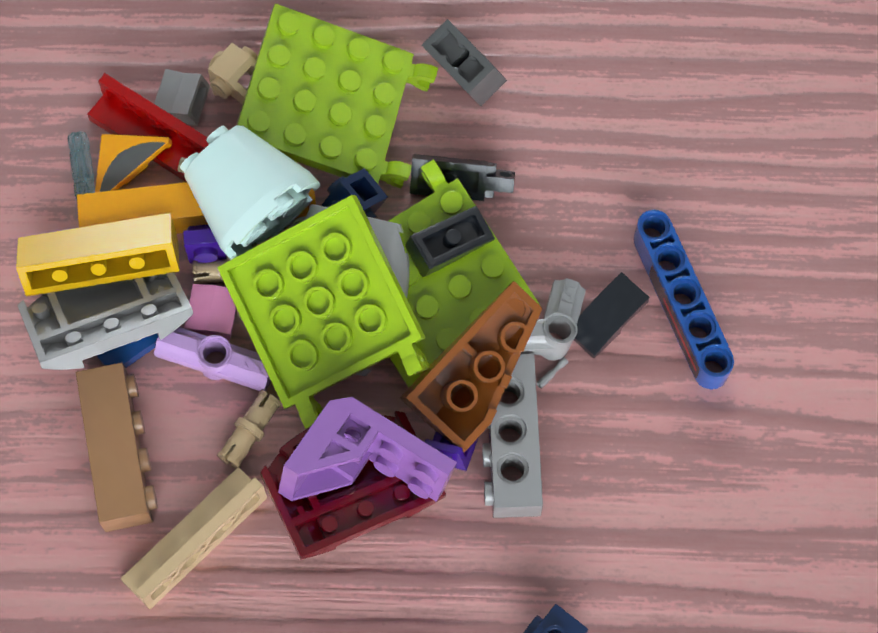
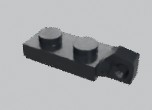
M413 154L410 194L424 196L433 194V191L421 175V167L433 159L443 173L446 182L449 184L458 178L472 200L484 201V198H494V192H514L515 172L496 169V163H488V161Z

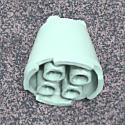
M224 125L217 128L206 140L209 145L200 153L196 152L190 155L180 166L220 249L230 260L252 249L251 245L253 243L260 244L270 236L273 238L278 235L310 204L312 199L308 193L311 188L315 191L321 185L310 171L246 127L239 125L232 127L230 130Z

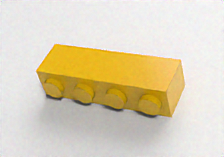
M171 213L19 237L16 269L26 297L179 272V241Z

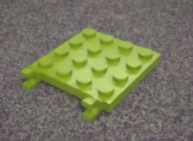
M275 3L237 125L246 127L296 162L339 177L344 176L345 178L365 168L377 184L379 180H382L401 189L404 180L407 181L409 179L412 165L401 161L388 162L385 161L405 85L409 83L427 92L430 83H434L438 67L423 63L412 64L414 54Z
M434 159L421 167V175L433 191V194L389 220V222L401 224L404 233L399 232L405 253H408L405 244L411 235L476 206L458 178L449 184L446 182L443 173ZM493 232L494 241L426 277L421 276L409 255L407 300L426 337L415 344L425 356L429 366L512 281H515L539 304ZM399 353L389 357L408 388L422 374L408 376Z
M350 195L217 267L284 409L295 405L305 429L312 426L323 410L321 405L314 399V395L396 353H399L408 376L418 375L430 369L425 356L415 344L426 337L356 195Z

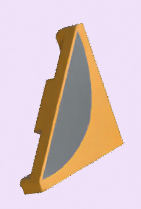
M102 134L95 192L118 190L122 185H127L149 166L147 164L166 148H170L172 140L169 137Z

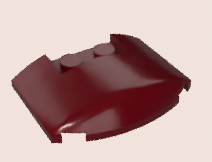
M395 411V417L382 415L416 436L405 412ZM310 428L299 433L283 445L268 468L265 465L260 472L261 478L300 560L335 550L338 545L405 516L409 518L436 503L429 497L424 499L415 495L408 488V484L396 476L388 477L375 468L374 462L370 460L367 461L352 485L290 501L278 493L283 467ZM443 491L437 502L446 496L445 491Z

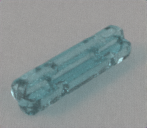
M84 131L72 132L68 135L67 140L68 147L70 148L69 155L72 178L74 180V193L77 199V194L95 193L87 133Z

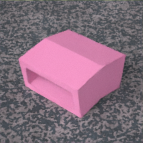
M193 284L189 303L194 314L185 322L184 329L205 336L219 335L230 341L237 308L227 287Z

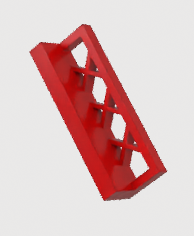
M104 73L98 80L103 95L87 113L89 120L113 135L169 137L172 140V146L163 150L152 161L187 182L184 177L185 173L178 172L179 161L181 157L188 158L196 152L200 153L209 145L206 141L208 137Z

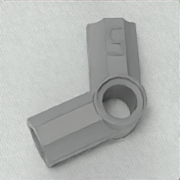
M567 278L564 280H554L544 317L537 320L527 345L521 354L534 353V355H541L548 360H558L567 354L577 335V323L586 289L580 286L579 282ZM550 333H556L563 340L552 337Z

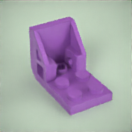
M353 397L330 400L284 464L278 493L290 501H295L352 485L367 461L370 460L374 462L375 468L388 477L396 476L407 483L408 488L415 495L424 499L429 497L437 502L445 490L457 462Z

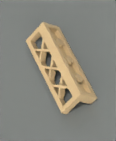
M238 467L120 579L151 610L267 499L264 486L255 477L251 480Z

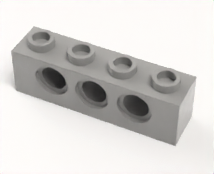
M534 353L520 355L512 372L510 383L507 389L504 390V392L514 393L518 400L513 404L499 402L493 421L487 427L489 429V443L482 444L483 467H491V482H484L485 506L493 507V518L541 516L543 498ZM505 429H513L519 433L520 438L515 442H506L500 437L499 433ZM512 466L518 468L523 476L516 481H510L502 476L501 471L506 467Z

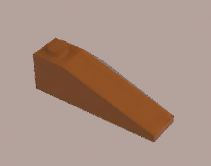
M512 281L431 363L430 369L424 371L402 394L400 399L431 428L454 446L461 447L465 453L492 423L497 412L496 408L504 390L507 389L510 383L512 372L521 352L524 351L543 308L515 281Z

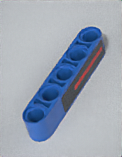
M648 210L638 219L633 239L634 245L695 380L703 388L710 390L718 389L725 384L733 369V354L670 218L662 211ZM649 228L655 229L661 236L650 237L644 230ZM669 261L674 264L676 269L665 270L659 265V262ZM684 294L690 298L691 303L681 304L676 301L674 295ZM694 327L701 328L705 331L707 337L696 338L690 333L689 329ZM708 361L720 364L723 371L720 373L711 372L706 368L705 363Z

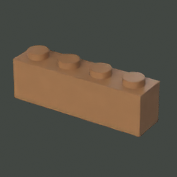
M123 363L77 371L76 379L99 523L105 532L153 523L151 510L157 509L158 506L154 486H147L145 472L151 471V463L147 447H140L139 435L145 434L141 411H134L132 398L139 397L135 375H128Z

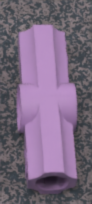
M178 327L161 340L159 337L157 338L154 350L155 357L201 371L205 377L212 380L225 379L258 391H266L270 385L271 380L259 354L232 345L222 336H205ZM212 352H221L226 356L223 361L217 364H212L205 360Z

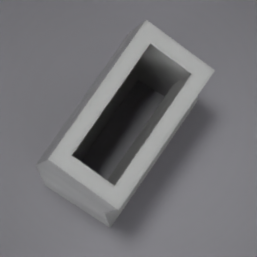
M166 69L154 104L187 125L197 126L210 85L201 74L182 73Z

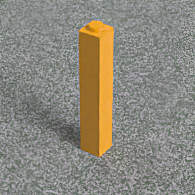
M187 182L77 194L79 228L171 213L176 234L183 233L189 226L208 225ZM311 188L308 195L312 201L309 205H316L315 191ZM309 205L295 219L307 216Z

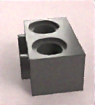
M448 19L422 44L425 50L480 106L507 81L493 64Z

